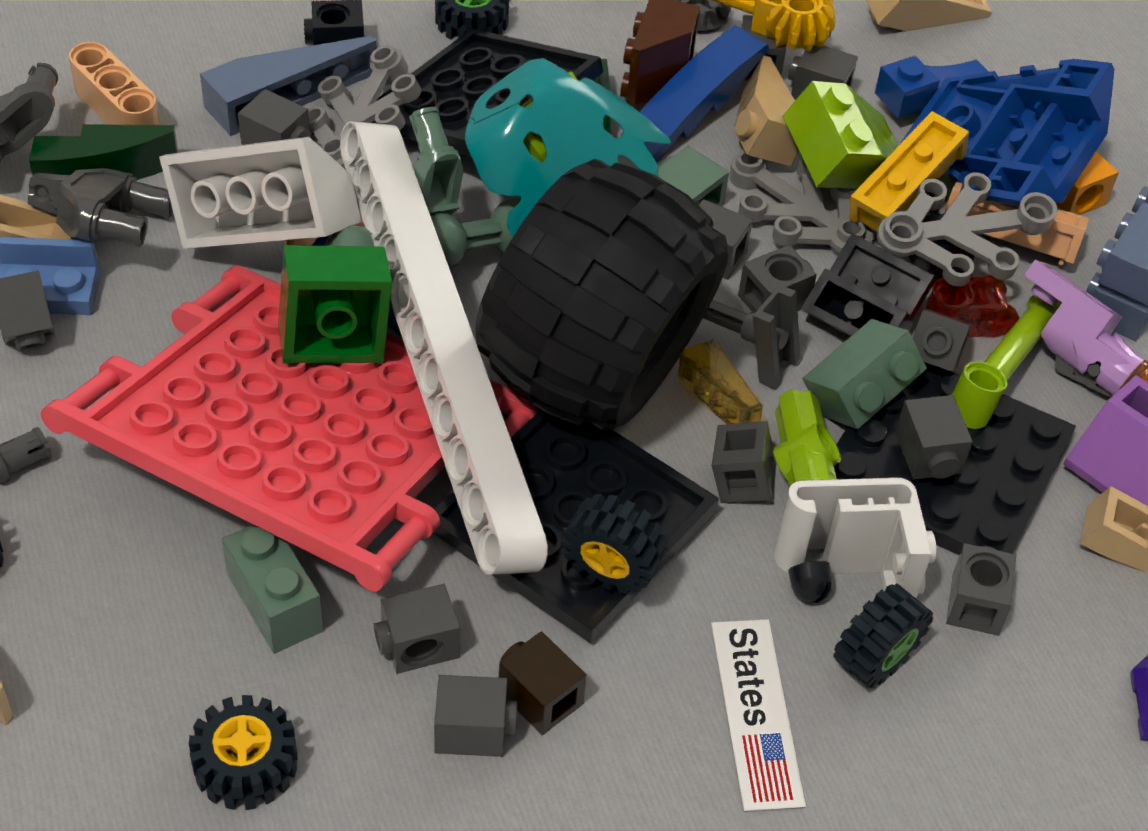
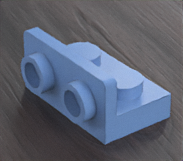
M0 237V278L39 270L50 314H92L101 275L94 242L70 239Z

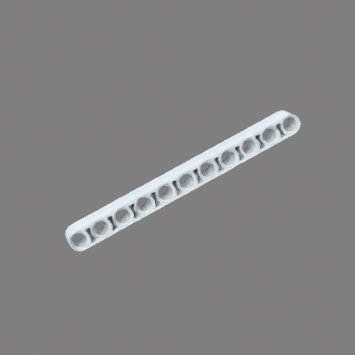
M347 122L341 133V157L345 169L351 174L358 208L365 228L373 233L371 236L374 246L385 247L392 278L390 303L477 562L481 570L487 575L539 572L543 569L547 558L546 536L401 133L395 125Z

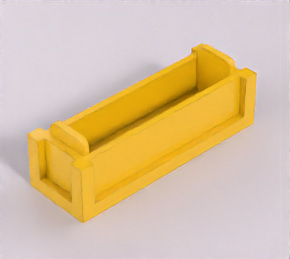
M931 111L850 196L849 219L855 223L860 220L864 225L878 232L880 223L889 215L898 211H907L916 199L920 184L924 180L930 178L939 179L956 159L962 160L966 156L969 131Z

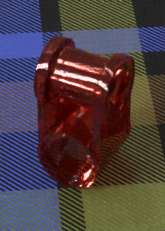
M992 275L971 277L970 281L964 286H953L947 283L944 278H940L934 283L925 309L972 324L968 337L995 338L1003 336L1010 331L1019 319L1015 307L1009 305L1006 299L1007 286L1004 280L997 279Z

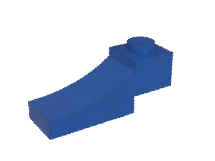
M915 55L881 66L875 94L899 119L923 111L945 78L989 71L977 59L955 65L928 66L924 65Z

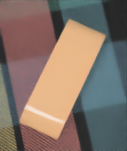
M84 42L71 49L69 52V62L75 91L107 125H160L157 100L154 93L107 47L101 43Z

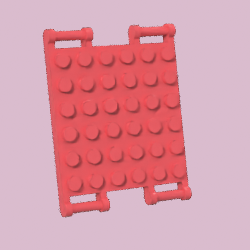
M232 266L222 274L221 281L194 302H185L172 312L171 318L174 326L184 335L143 367L122 357L112 356L99 367L97 375L65 399H55L41 410L43 423L53 433L63 434L67 431L355 575L359 584L372 592L381 590L391 579V570L420 539L429 538L440 526L438 513L429 505L415 499L445 467L404 341L386 333L383 363H283L278 330L281 284L242 266ZM490 380L500 411L509 415L504 422L511 439L541 409L519 396L512 389ZM394 519L405 523L376 554L365 549Z

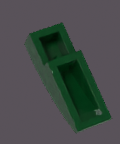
M83 124L81 136H34L29 158L32 176L36 173L71 175L76 170L98 168L131 173L137 180L163 172L159 156L178 153L175 126Z

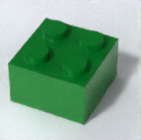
M283 245L278 319L283 363H383L392 289V278L385 247Z

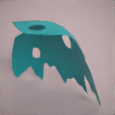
M544 58L529 60L483 93L472 109L465 132L467 148L487 188L499 195L521 197V201L509 211L506 224L512 238L545 192L570 169L593 159L601 160L612 166L614 163H619L618 156H625L640 170L658 176L656 171L658 168L657 163L644 145V142L671 144L670 139L657 126L623 99L588 78L575 81L564 69ZM505 89L510 90L508 98L495 108H486L488 101L495 94ZM529 94L532 96L533 103L529 107L519 105L521 100L526 97L525 95ZM605 116L610 117L621 126L623 134L620 138H614L604 129L603 119ZM529 132L540 135L547 152L543 163L529 153L523 142Z

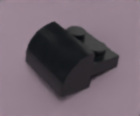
M852 233L831 269L825 268L801 310L849 337L871 319L900 327L910 332L914 326L912 320L936 279L934 275Z

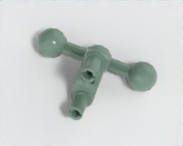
M437 107L422 108L413 112L409 116V120L412 123L421 155L418 156V161L412 166L449 269L459 263L466 250L495 245L497 249L504 253L512 239L506 224L508 213L521 199L513 198L500 203L488 219L461 223L451 214L460 208L458 199L463 177V165L459 152L448 144ZM349 225L345 229L331 234L325 246H374L371 236L373 233L364 226Z

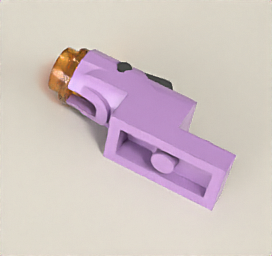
M1034 260L1024 274L1025 277L1035 283L1031 291L1052 306H1055L1058 301L1062 302L1041 332L1047 347L1056 355V371L1108 397H1112L1135 375L1148 382V361L1139 356L1117 332L1113 336L1111 335V332L1123 317L1047 263Z

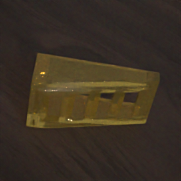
M714 339L686 348L680 353L677 380L693 397L726 424L761 421L763 405Z

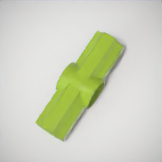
M791 389L778 397L779 405L775 409L781 443L773 448V454L779 469L789 482V487L797 481L837 480L834 465L840 463L841 455L833 437L825 428L819 399L810 390L797 391Z

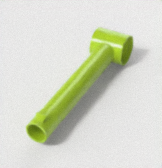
M1037 295L1031 296L1027 303V310L984 362H970L964 367L951 395H954L966 427L979 429L988 424L1007 387V380L1042 337L1041 332L1062 304L1061 301L1052 306Z

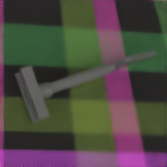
M779 284L756 312L749 314L712 300L703 319L737 332L741 335L742 339L755 344L759 383L776 389L780 384L779 364L784 359L796 364L801 358L796 291Z

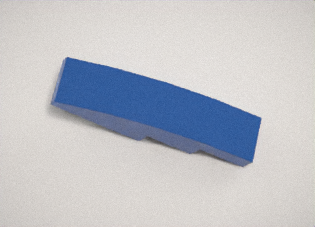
M736 25L732 26L682 67L644 106L640 113L657 126L671 141V144L644 142L656 163L664 156L680 134L688 138L710 109L716 113L719 112L768 51L769 46L767 43Z

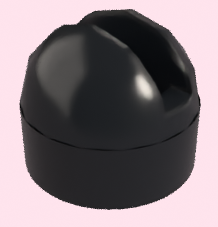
M806 562L795 565L788 570L791 588L795 596L802 601L819 603L829 596L833 588V576L829 562Z

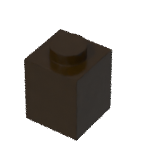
M542 631L527 642L519 641L513 644L499 661V678H507L506 700L517 701V711L542 736L584 704L587 674Z

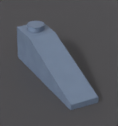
M373 36L242 57L200 73L204 108L230 136L240 133L238 112L264 89L303 106L322 98L318 91V86L327 77L339 76L346 87L370 77L372 73L370 57L373 51L377 49L376 39Z

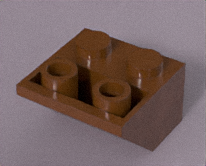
M649 0L645 12H637L633 27V37L635 39L628 38L625 46L623 64H628L630 67L629 72L624 73L620 97L627 98L626 102L638 112L682 67L694 58L700 13L699 5L673 0Z

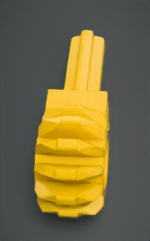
M712 0L752 14L751 31L775 39L776 46L786 45L791 47L792 52L796 48H803L810 52L813 46L824 47L826 39L831 37V32L834 31L836 22L833 0Z

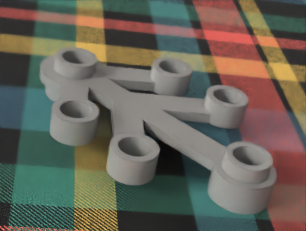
M391 45L381 46L371 54L370 68L372 73L354 106L347 97L348 90L339 76L327 77L319 84L318 91L324 102L333 106L344 123L338 136L329 128L331 120L322 106H313L308 109L311 135L316 136L321 144V148L344 169L345 166L340 152V139L347 122L371 123L376 121V124L395 125L401 130L405 125V118L398 106L414 101L421 94V87L415 76L407 74L408 65L402 53ZM391 84L393 92L376 101L383 87Z
M745 150L740 151L732 159L729 179L734 186L744 190L756 189L761 186L784 202L767 203L763 195L755 192L746 193L740 199L738 213L753 219V223L761 220H775L772 238L777 244L782 246L789 244L793 246L796 243L829 245L832 253L838 257L852 233L872 243L873 234L871 229L861 221L855 223L849 219L850 196L857 190L856 188H831L830 196L837 202L838 217H836L824 208L822 187H816L801 155L799 156L796 172L802 178L803 193L767 170L763 159L749 156ZM800 221H810L819 227H801Z
M973 172L964 178L959 195L941 220L923 222L930 210H937L942 207L947 195L945 184L938 179L930 178L920 184L916 199L907 211L894 212L880 223L877 239L884 250L896 256L907 257L916 254L943 269L945 281L953 286H964L970 281L974 271V263L968 256L952 254L932 241L947 240L987 262L988 271L993 277L1007 280L1013 277L1020 262L1018 254L1010 248H1000L977 234L1020 228L1028 235H1039L1049 230L1057 214V205L1048 195L1033 192L1022 198L1018 209L967 216L975 204H981L987 199L991 189V181L986 175ZM970 186H977L981 191L973 190ZM925 192H933L938 197H931ZM999 260L1005 261V262H1007L1010 266H1009V267L1002 266V265H1000L997 261H999ZM952 267H959L963 269L965 273L955 272L952 269Z

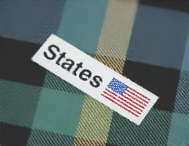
M769 619L711 622L743 810L756 811L806 807Z

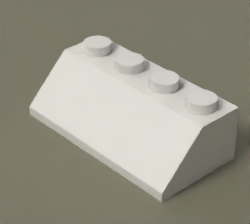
M310 137L159 156L183 249L326 237L345 229L349 225L362 222L351 174Z

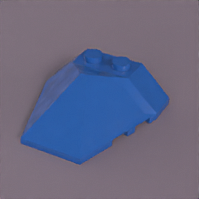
M1068 59L1061 60L1059 68L1037 71L1034 65L1020 67V73L998 77L995 71L945 78L901 143L933 111L969 131L966 156L962 160L956 159L943 174L962 184L964 178L970 173L978 172L986 175L991 181V189L986 199L987 201L1019 206L1025 195L1038 192L1048 195L1055 203L1063 202L1108 134L1115 69L1113 64L1109 62ZM970 186L973 190L981 191L977 186Z

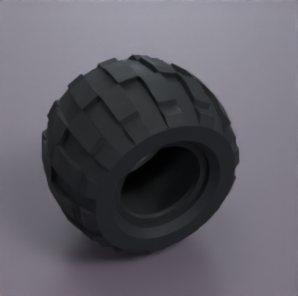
M597 159L576 166L563 174L535 204L500 258L488 282L477 314L476 342L478 350L489 358L491 369L515 393L552 417L583 428L590 422L604 432L625 425L643 408L665 380L706 314L727 266L728 248L726 237L713 228L712 218L689 195L652 173L620 163H614L610 166Z

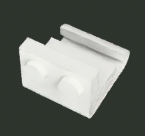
M904 478L797 481L789 488L774 551V559L782 570L788 573L791 567L804 563L807 549H825L822 561L830 563L832 574L880 573L884 591L888 585H895L897 583L915 598H917L918 594L924 593L927 566L929 563H934L936 558V541L934 533L926 531L917 491L910 481Z

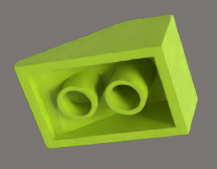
M812 81L782 115L816 187L858 189L899 146L884 116L846 83Z

